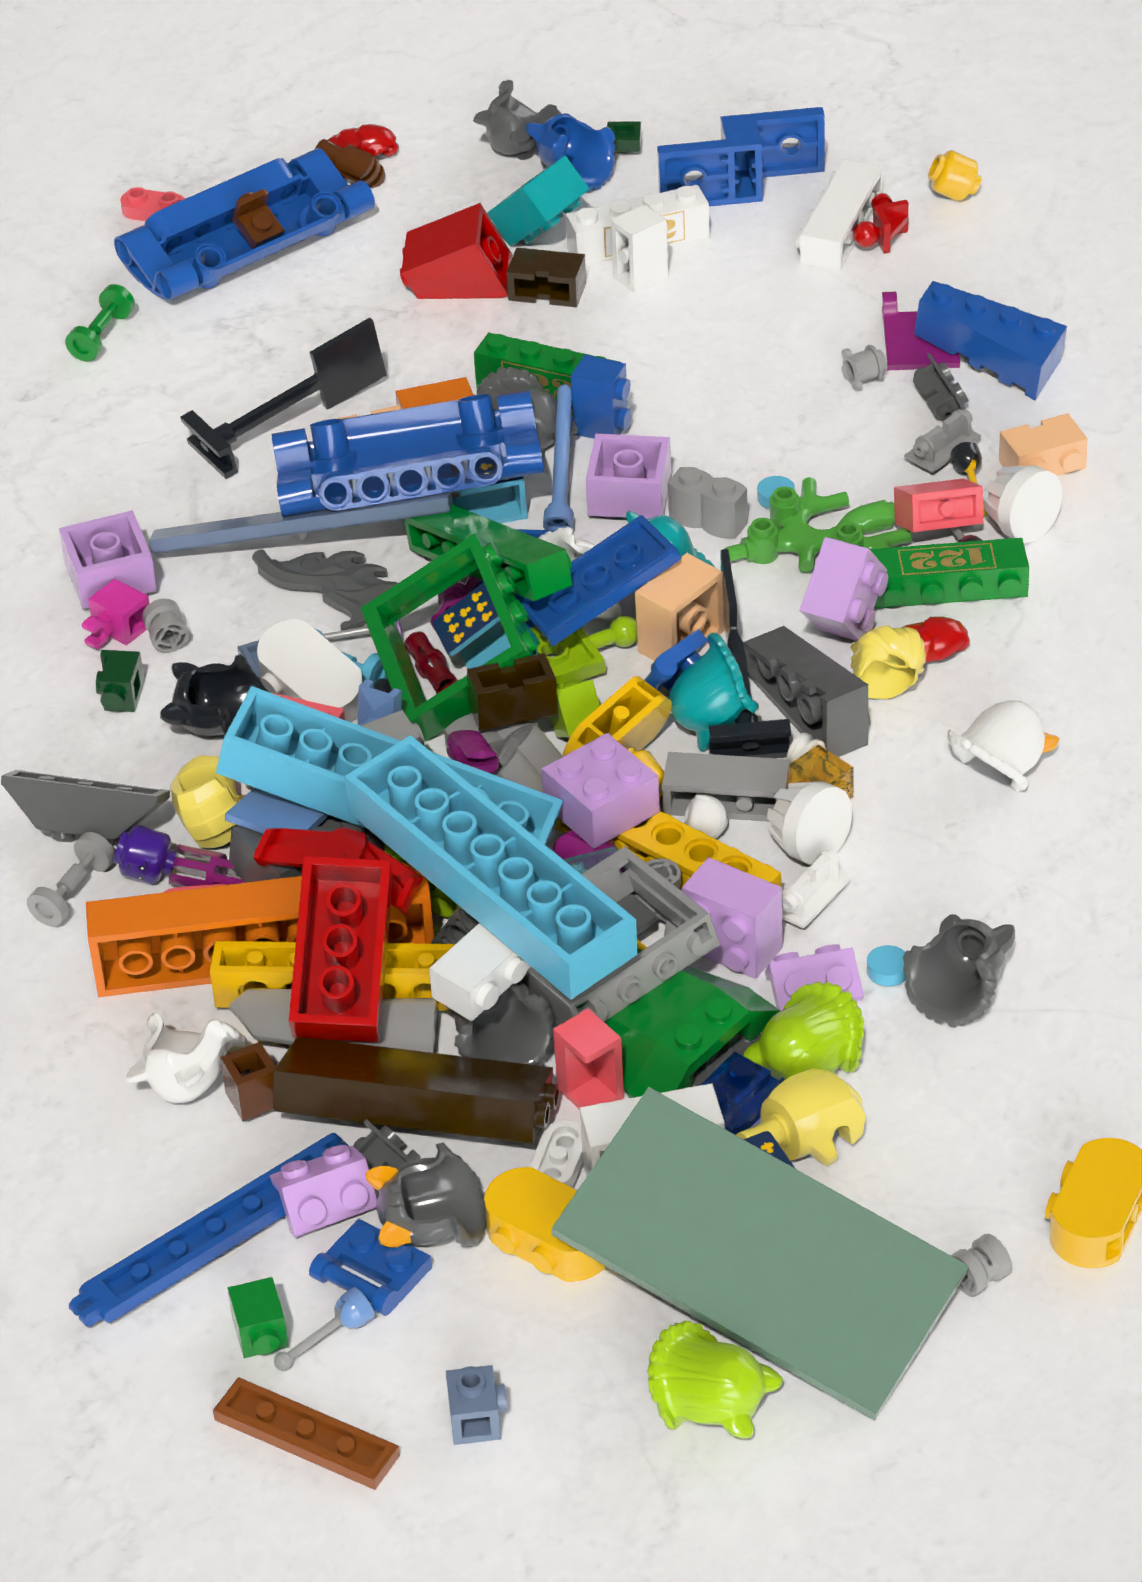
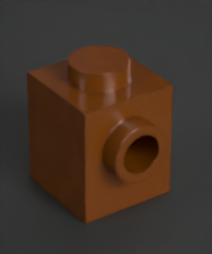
M258 1042L220 1057L225 1093L241 1120L246 1121L273 1110V1074L276 1066L262 1043Z

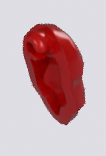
M376 124L343 129L339 134L333 135L328 139L329 142L344 148L347 145H353L374 156L382 153L384 156L390 157L399 150L395 134L390 129Z
M929 617L924 622L901 627H909L918 631L924 641L926 662L945 659L954 652L965 650L970 644V638L965 626L960 621L949 617Z

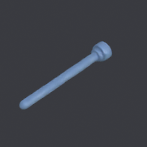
M566 384L561 385L557 390L552 502L544 510L543 528L545 530H557L558 528L566 527L573 529L574 512L569 504H567L572 391L571 387Z

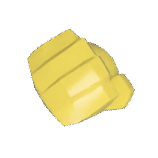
M201 755L191 759L181 767L170 785L172 804L179 819L194 841L204 848H216L230 842L232 827L239 825L225 821V813L245 796V794L237 795L236 780L216 773L219 761L218 756Z
M809 1069L793 1075L779 1084L762 1103L760 1113L761 1124L741 1131L736 1136L744 1140L764 1131H769L790 1161L810 1154L821 1164L829 1166L838 1158L832 1140L836 1129H838L840 1137L851 1145L863 1134L865 1113L862 1107V1098L851 1085L834 1073L823 1069Z

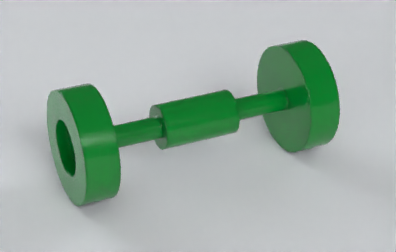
M117 284L106 286L99 295V304L102 310L90 323L89 327H74L66 336L65 345L72 356L85 362L94 360L102 349V342L98 335L102 333L112 318L125 319L130 315L135 307V300L125 287Z

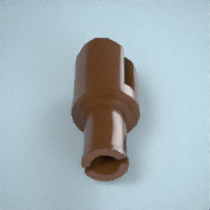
M322 139L316 145L315 149L320 148L327 154L343 178L353 183L362 180L370 188L379 187L384 182V168L374 155L353 145H347L342 148L326 139Z

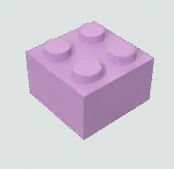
M595 434L586 476L587 516L626 518L628 511L643 515L645 518L663 515L668 492L667 482L671 476L670 437Z
M133 510L59 528L65 566L83 609L89 608L88 599L113 579L144 594L157 591L152 555Z
M825 537L799 611L818 630L858 641L874 625L876 613L873 609L877 597L882 596L886 590L888 583L887 569L868 548Z
M608 733L541 768L543 793L563 800L558 818L594 849L660 812L658 775Z
M709 857L682 887L684 894L710 913L720 943L719 946L702 957L757 979L769 962L783 948L782 887Z

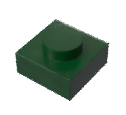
M641 121L607 122V127L614 131L616 137L614 141L616 145L615 152L622 154L640 152Z

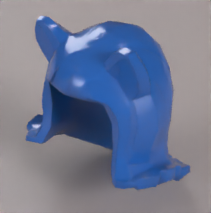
M567 113L552 116L544 124H526V131L535 139L538 155L546 166L549 167L566 155L589 187L588 191H591L593 188L594 190L601 189V185L604 186L610 180L615 164L614 152L616 145L614 141L616 137L614 131H611L609 127L595 130Z

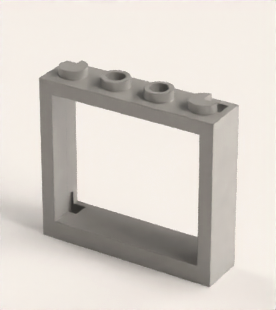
M624 846L582 875L616 903L635 891L678 927L572 1000L532 967L527 970L523 977V983L533 994L537 996L542 995L547 999L553 1014L563 1023L587 1008L605 1022L719 946L720 943L710 913ZM624 866L625 872L620 875L619 869ZM586 1001L587 1004H585L579 1009L577 1008L579 1005Z

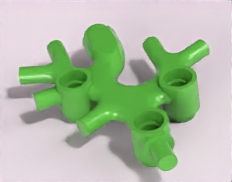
M807 477L802 480L800 497L791 487L783 486L775 489L770 496V519L757 518L753 520L747 529V537L741 538L740 544L728 546L724 549L729 551L730 562L745 558L747 562L752 561L757 564H769L775 561L778 553L794 552L799 555V570L810 572L814 568V557L817 553H820L825 537L868 549H879L911 542V533L909 530L902 528L875 536H864L891 529L893 524H895L894 503L892 501L886 502V500L854 508L835 527L822 530L809 526L808 519L812 516L849 506V497L846 492L829 496L816 495L817 482L814 478Z

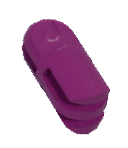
M458 730L453 731L448 736V748L446 751L450 759L495 775L493 772L499 768V759L496 756V752L480 732Z
M178 844L177 852L189 858L208 861L209 864L184 858H175L172 866L174 869L189 875L205 878V880L170 874L169 884L187 887L245 883L242 879L226 876L228 874L239 877L232 870L235 868L227 859L226 854Z

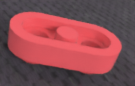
M135 187L121 196L120 202L122 214L126 218L146 221L155 212L185 198L171 191L160 192Z

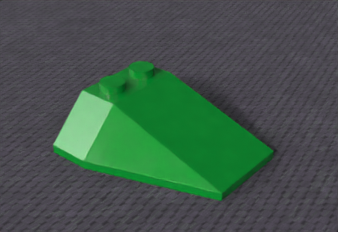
M637 948V954L643 951ZM687 966L610 1017L604 1023L621 1037L624 1091L629 1098L643 1096L648 1087L659 1093L691 1087V1075L737 1033H740L749 1041H753L763 1031L769 1020L779 1013L780 1010L747 986ZM586 1001L579 1005L577 1008L579 1009L585 1004H587Z

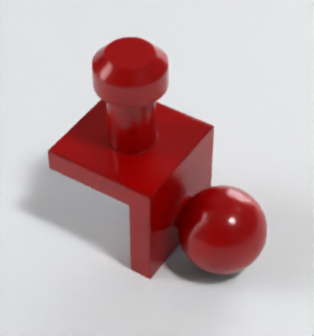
M880 193L871 201L873 223L863 221L856 225L853 231V238L859 246L865 248L871 247L877 242L883 254L890 253V241L894 236L908 232L909 203L907 200L893 202L888 194Z

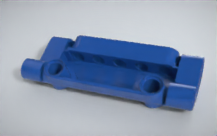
M316 148L291 159L289 163L283 158L274 159L152 214L143 226L115 237L114 246L121 262L139 283L152 294L165 300H172L199 287L213 288L219 284L221 277L314 235H330L334 232L336 225L373 209L375 200L366 182L361 180L348 185L327 154L322 149ZM266 189L269 194L267 206L284 228L285 233L284 236L252 249L232 221L236 202L242 195Z
M530 390L497 396L499 410H493L490 394H478L453 401L345 419L323 420L310 425L313 441L309 442L305 428L272 433L273 450L278 472L277 493L282 517L325 509L340 511L489 486L498 480L544 473ZM480 458H492L496 462L495 469L485 472L488 474L478 472L475 469V464ZM450 464L455 465L459 470L455 478L451 473Z

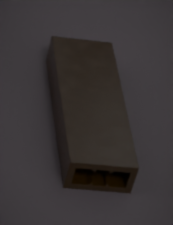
M296 1038L274 1069L273 1111L355 1122H364L367 1119L371 1124L532 1144L540 1129L547 1128L550 1110H556L559 1099V1085L553 1084V1067L324 1039Z

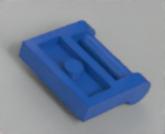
M699 629L659 655L651 664V672L644 680L658 691L665 687L670 692L680 674L701 657L699 652L708 643V639Z
M358 1218L326 1253H319L313 1259L309 1268V1275L322 1283L329 1281L346 1291L352 1287L357 1288L371 1303L374 1311L387 1316L432 1269L431 1255L409 1244L399 1247L381 1245L378 1239L380 1229ZM345 1265L346 1267L364 1275L365 1277L381 1284L382 1286L378 1287L370 1283L369 1281L342 1268V1266Z

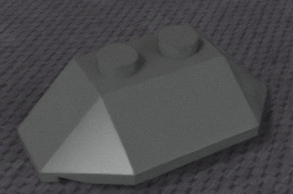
M14 770L1 776V785L35 828L48 830L51 837L59 839L75 838V834L82 835L85 832H94L112 844L115 839L121 837L123 831L130 832L134 826H137L170 798V790L23 770Z

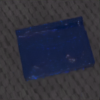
M734 1052L699 1086L713 1085L724 1119L725 1130L736 1135L741 1131L751 1128L761 1118L762 1103L786 1079L782 1077L780 1080H777L771 1076L770 1070Z

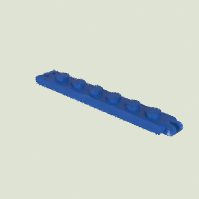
M330 1133L83 1283L79 1289V1295L70 1301L69 1309L74 1315L79 1316V1320L87 1327L94 1325L102 1319L107 1323L116 1320L285 1216L279 1191L272 1185L270 1175L280 1172L281 1167L289 1162L297 1160L307 1162L323 1156V1152L331 1147L338 1145H347L349 1147V1145L343 1143L342 1138L336 1133Z

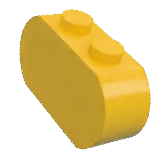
M632 677L577 726L564 748L562 757L606 733L611 735L626 749L633 747L637 751L642 750L656 737L665 724L672 708L671 700L641 677Z
M1099 1138L1083 1144L1074 1162L1069 1160L1066 1162L1061 1175L1059 1194L1051 1193L1045 1210V1218L1051 1220L1050 1243L1052 1248L1066 1262L1083 1268H1102L1118 1262L1142 1212V1149L1126 1140Z
M533 1167L510 1169L495 1177L488 1185L484 1197L487 1234L491 1243L496 1245L502 1252L514 1254L533 1264L539 1271L550 1273L566 1282L589 1279L606 1267L552 1235L553 1225L577 1192L576 1189Z

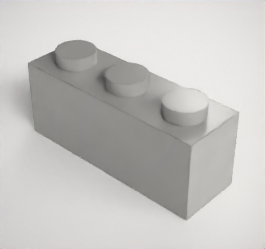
M668 752L662 782L663 813L685 816L689 802L696 795H707L723 803L728 819L770 822L766 818L768 808H774L777 801L774 798L775 794L780 788L788 789V783H790V759Z

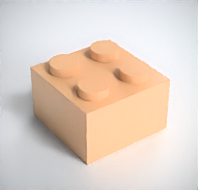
M688 553L684 554L681 560L635 592L638 652L653 661L698 629L706 638L710 633L720 635L724 632L723 572Z

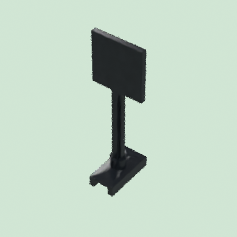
M370 317L309 352L314 368V374L233 422L229 424L225 422L212 429L193 410L180 416L181 422L194 433L186 438L188 444L225 479H228L238 473L231 444L237 441L236 438L318 390L320 391L323 406L328 410L385 377L387 374L374 321Z
M728 549L720 550L721 571L723 572L724 627L727 646L739 665L745 688L751 697L744 645L737 629V602ZM745 708L735 720V724L709 726V754L787 758L790 747L789 737L791 736L790 720L759 721L756 714Z

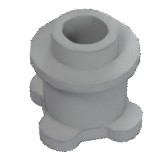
M867 345L864 351L852 354L849 348L841 351L843 358L842 374L851 383L855 391L862 389L861 382L872 378L881 380L883 378L884 371L887 369V362L880 349L877 350L873 345Z

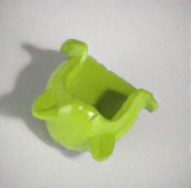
M816 981L811 985L807 983L798 988L791 995V999L787 1001L783 1010L769 1020L762 1031L760 1039L750 1045L744 1052L742 1061L749 1067H764L772 1077L781 1083L793 1075L813 1068L828 1070L832 1073L837 1068L846 1073L856 1071L860 1065L859 1059L862 1058L861 1047L862 1039L864 1038L862 1010L857 1006V1001L852 999V994L849 991L843 992L842 987L837 984L832 985L830 982L822 984L820 981Z
M683 1321L670 1325L668 1329H663L660 1332L659 1340L655 1341L652 1346V1352L649 1355L647 1369L649 1392L652 1401L657 1403L659 1416L663 1419L668 1429L678 1428L682 1422L691 1421L696 1424L722 1425L732 1436L751 1438L753 1435L751 1417L755 1414L764 1393L776 1391L783 1383V1378L777 1371L767 1365L758 1363L750 1352L738 1345L717 1342L715 1336L711 1335L710 1331L704 1330L703 1325L697 1322Z

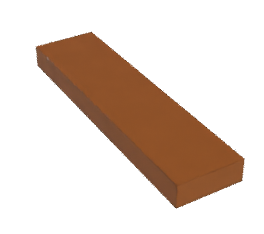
M240 1377L235 1380L213 1409L215 1421L374 1490L377 1489L400 1457L399 1445Z

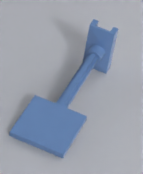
M366 679L359 685L358 725L361 726L401 711L402 690L394 688L390 693L374 689V681ZM254 787L225 813V821L264 834L267 828L274 827L313 830L330 815Z

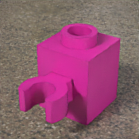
M113 579L88 599L91 616L82 623V628L91 632V635L84 639L85 644L98 649L111 637L127 646L147 630L142 614L147 605L150 604L148 595Z

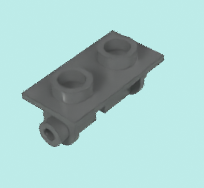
M928 353L927 356L931 364L915 371L913 383L927 401L935 417L938 420L944 421L955 410L965 409L963 404L969 400L958 382L954 385L950 384L955 379L945 362L938 365L932 355Z
M367 1119L363 1123L371 1130L370 1134L366 1138H359L353 1145L366 1158L369 1170L374 1167L389 1165L397 1169L405 1162L422 1158L413 1149L406 1155L399 1149L404 1142L389 1127L384 1125L379 1131Z

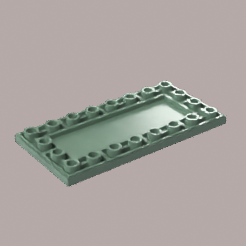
M650 1087L647 1088L552 1227V1235L873 1420H876L967 1274L969 1265Z

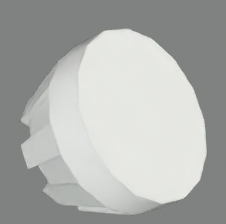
M1036 465L1003 467L998 470L995 481L989 480L985 489L989 492L988 498L983 500L985 511L1003 534L1011 538L1022 537L1024 543L1035 542L1051 528L1060 511L1063 497L1061 482L1056 474Z
M824 781L788 783V789H779L774 796L777 800L774 808H768L766 819L772 823L768 828L770 834L787 854L799 861L812 865L816 861V856L822 851L833 850L837 853L845 842L852 820L851 800L846 791Z

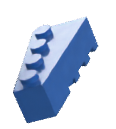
M932 281L919 300L914 335L951 355L960 353L966 356L969 365L978 370L983 367L988 368L999 374L998 381L1009 387L1014 383L1026 389L1025 395L1036 401L1061 361L1067 326L1054 322L1049 318H1042L1019 310L1016 307L1007 306L986 299L983 296L953 288L948 284Z

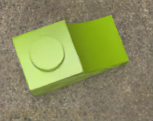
M593 680L569 681L556 685L557 715L548 717L555 730L556 737H571L577 726L600 706Z

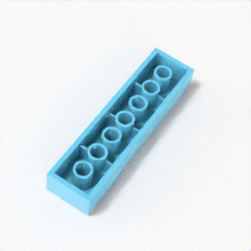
M251 686L223 739L216 773L366 828L348 812L344 776L397 744L400 740ZM433 753L532 835L548 846L563 800Z
M411 735L344 776L348 812L570 1000L638 955L636 919Z

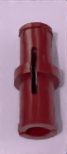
M414 632L406 638L404 646L413 657L417 672L423 678L428 679L437 694L458 681L447 667V660L444 654L439 649L433 647L425 633ZM429 660L433 663V667L428 663Z

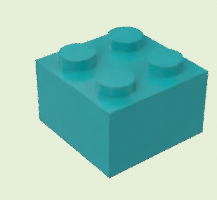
M565 155L527 181L488 211L487 214L511 247L522 239L528 244L543 233V231L546 232L557 224L564 214L570 213L580 206L582 202L579 197L586 193L589 187Z

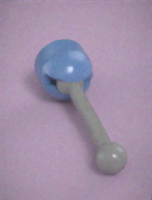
M352 1287L336 1302L334 1308L335 1318L290 1351L278 1353L274 1358L275 1367L282 1371L289 1369L293 1359L341 1324L347 1328L356 1329L373 1319L375 1313L368 1299L357 1288Z

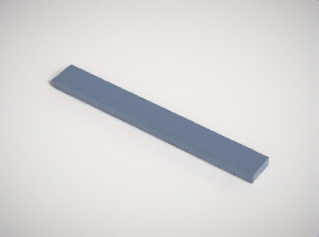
M447 492L340 511L325 509L283 517L281 512L156 529L151 535L149 543L151 553L154 552L156 554L447 513L451 509L453 499L452 493Z

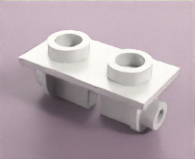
M827 850L820 852L816 856V861L790 888H785L782 891V919L804 929L851 880L850 876L839 872L838 863L840 862V857L835 851Z

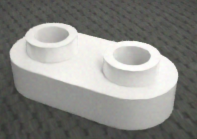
M559 1120L548 1125L542 1134L529 1167H533L573 1188L583 1163L581 1124L572 1120Z

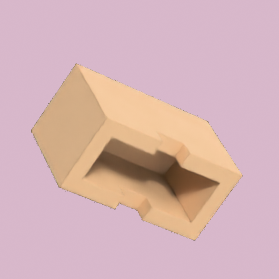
M1068 413L1041 420V426L1030 428L1026 424L1000 431L999 462L1003 467L1036 465L1057 476L1086 468L1088 438Z

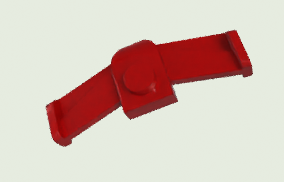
M278 827L267 828L254 852V860L260 866H267L269 864L303 867L304 856L391 861L393 875L391 905L400 910L404 915L407 914L424 878L371 843L365 833L347 827L339 828L332 832Z

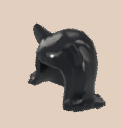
M241 654L235 656L231 665L212 663L197 667L188 662L173 663L172 673L177 679V683L172 696V702L160 711V719L168 724L182 725L185 729L197 735H226L250 687L253 686L264 691L266 689L260 677L256 676L246 658Z

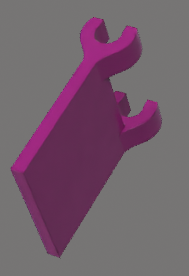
M896 291L882 292V320L884 324L887 371L925 368L931 364L927 356L928 353L932 355L938 365L945 362L948 368H960L959 353L951 355L914 335L917 311L898 312Z

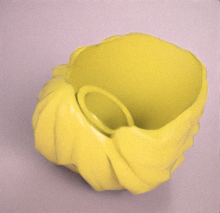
M889 625L879 626L870 629L850 646L854 653L851 656L852 662L850 666L853 669L854 675L869 684L868 698H895L906 691L908 687L914 685L918 680V674L924 671L923 665L926 662L924 641L916 629L909 627L891 628Z

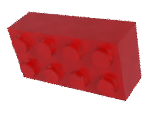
M304 856L288 1021L292 1038L379 1042L393 885L391 861Z

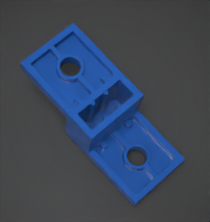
M823 107L720 116L721 140L657 146L659 193L676 190L682 186L698 185L707 199L709 207L762 202L763 178L825 172V114ZM788 138L798 139L797 144L792 147L781 146L782 142ZM691 171L702 173L696 180L684 178Z

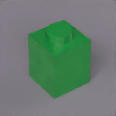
M273 1277L227 1287L231 1315L243 1358L265 1355L289 1348L285 1317Z

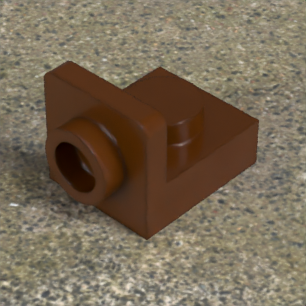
M266 189L242 195L236 202L232 221L252 249L284 236L285 233L284 228L267 206L269 194Z

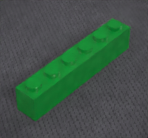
M451 505V509L447 513L404 518L409 549L433 560L474 533H477L487 543L493 541L498 552L504 556L505 561L501 563L503 570L508 572L516 584L517 590L513 593L529 600H539L573 585L570 574L572 568L571 559L565 548L455 505ZM479 568L469 574L483 580Z

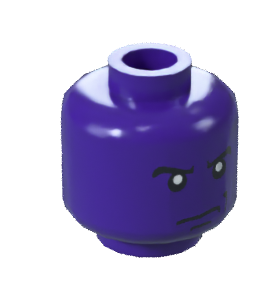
M137 825L129 833L123 831L113 862L119 864V871L122 876L154 885L160 881L163 874L169 876L172 874L173 862L177 858L178 852L171 850L172 842L168 834Z

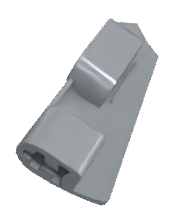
M247 989L229 1004V1010L240 1020L254 1039L292 1045L296 1039L292 1038L288 1022L291 989ZM383 998L379 1042L332 1041L436 1053L438 1002L434 998Z

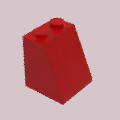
M481 203L406 232L405 247L402 249L403 262L402 268H400V277L405 287L411 288L417 299L504 298L508 296L507 269L513 255Z

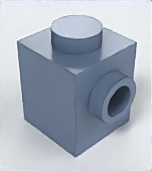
M493 1365L468 1366L462 1369L446 1370L454 1445L500 1440L499 1413L507 1412V1401L504 1383L495 1384Z

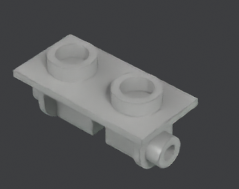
M966 409L955 410L949 418L943 421V427L937 425L924 436L921 435L916 438L913 449L906 453L904 458L932 473L951 460L950 453L956 445L962 442L975 443L981 438L980 434L971 430L972 414Z

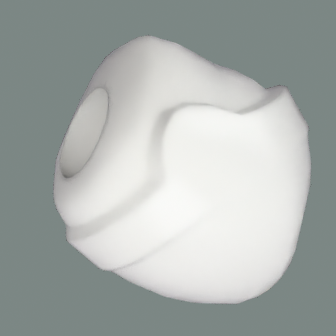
M696 795L689 802L684 817L685 824L696 830L703 831L714 839L724 831L728 821L727 811L723 803L707 795Z

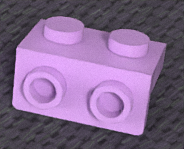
M838 944L826 945L817 948L815 954L799 957L798 952L783 953L773 958L774 962H769L765 970L766 980L771 981L776 1008L780 1012L798 988L807 983L811 985L816 981H820L822 984L830 982L832 985L837 984L841 986L843 992L849 991L852 994V999L855 1001H862L864 998L853 947L841 949Z
M338 1145L325 1150L321 1157L307 1162L304 1160L289 1162L281 1167L280 1172L270 1175L272 1185L279 1191L289 1230L294 1237L376 1208L377 1198L374 1187L366 1181L365 1173L369 1171L366 1158L354 1146Z

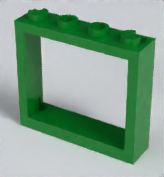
M477 533L466 538L360 608L391 689L402 690L401 710H403L412 724L417 723L419 725L424 741H428L444 731L455 720L472 713L468 702L467 675L426 701L396 626V621L479 568L511 646L481 666L498 663L500 668L514 666V659L539 654L537 648L540 642L533 631L528 629L526 625L529 615L521 602L513 594L517 590L516 584L508 572L503 570L501 565L505 561L504 556L498 552L493 541L487 543Z

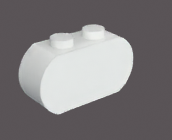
M302 619L279 621L263 633L258 643L257 654L262 676L260 680L268 692L344 709L345 720L349 722L358 716L359 685L362 684L361 669Z

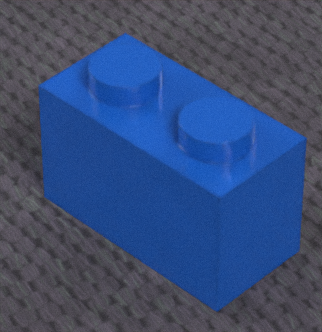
M589 355L583 356L571 374L573 420L578 428V432L574 435L595 439V434L620 435L623 430L626 431L629 428L632 411L628 409L627 398L630 393L631 383L626 378V363Z

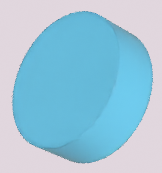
M783 476L764 478L757 486L758 502L763 507L770 509V496L775 489L786 486L795 490V485L790 479Z
M892 945L879 946L873 949L867 956L868 977L874 983L882 986H895L904 982L907 979L903 971L905 951Z

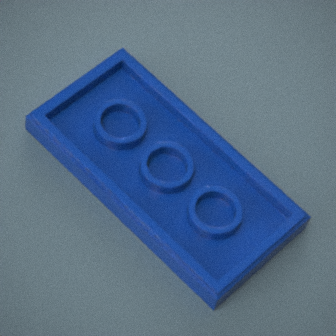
M640 515L571 562L572 586L536 601L522 596L517 598V600L526 609L529 615L528 621L553 647L681 560L682 557L677 548L643 515Z

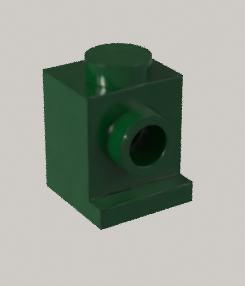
M101 650L100 657L103 671H98L96 675V693L101 694L100 702L104 707V711L135 712L145 682L140 652Z

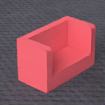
M964 478L894 487L895 524L911 532L983 524L982 486Z
M589 1008L555 1027L553 1034L556 1078L559 1091L579 1110L580 1107L624 1099L621 1037Z

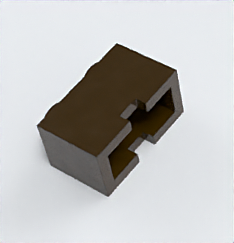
M516 247L507 269L508 301L536 303L537 299L549 300V305L577 308L586 285L585 254Z
M545 653L514 659V666L500 668L498 663L467 669L468 702L479 731L557 715L556 678Z

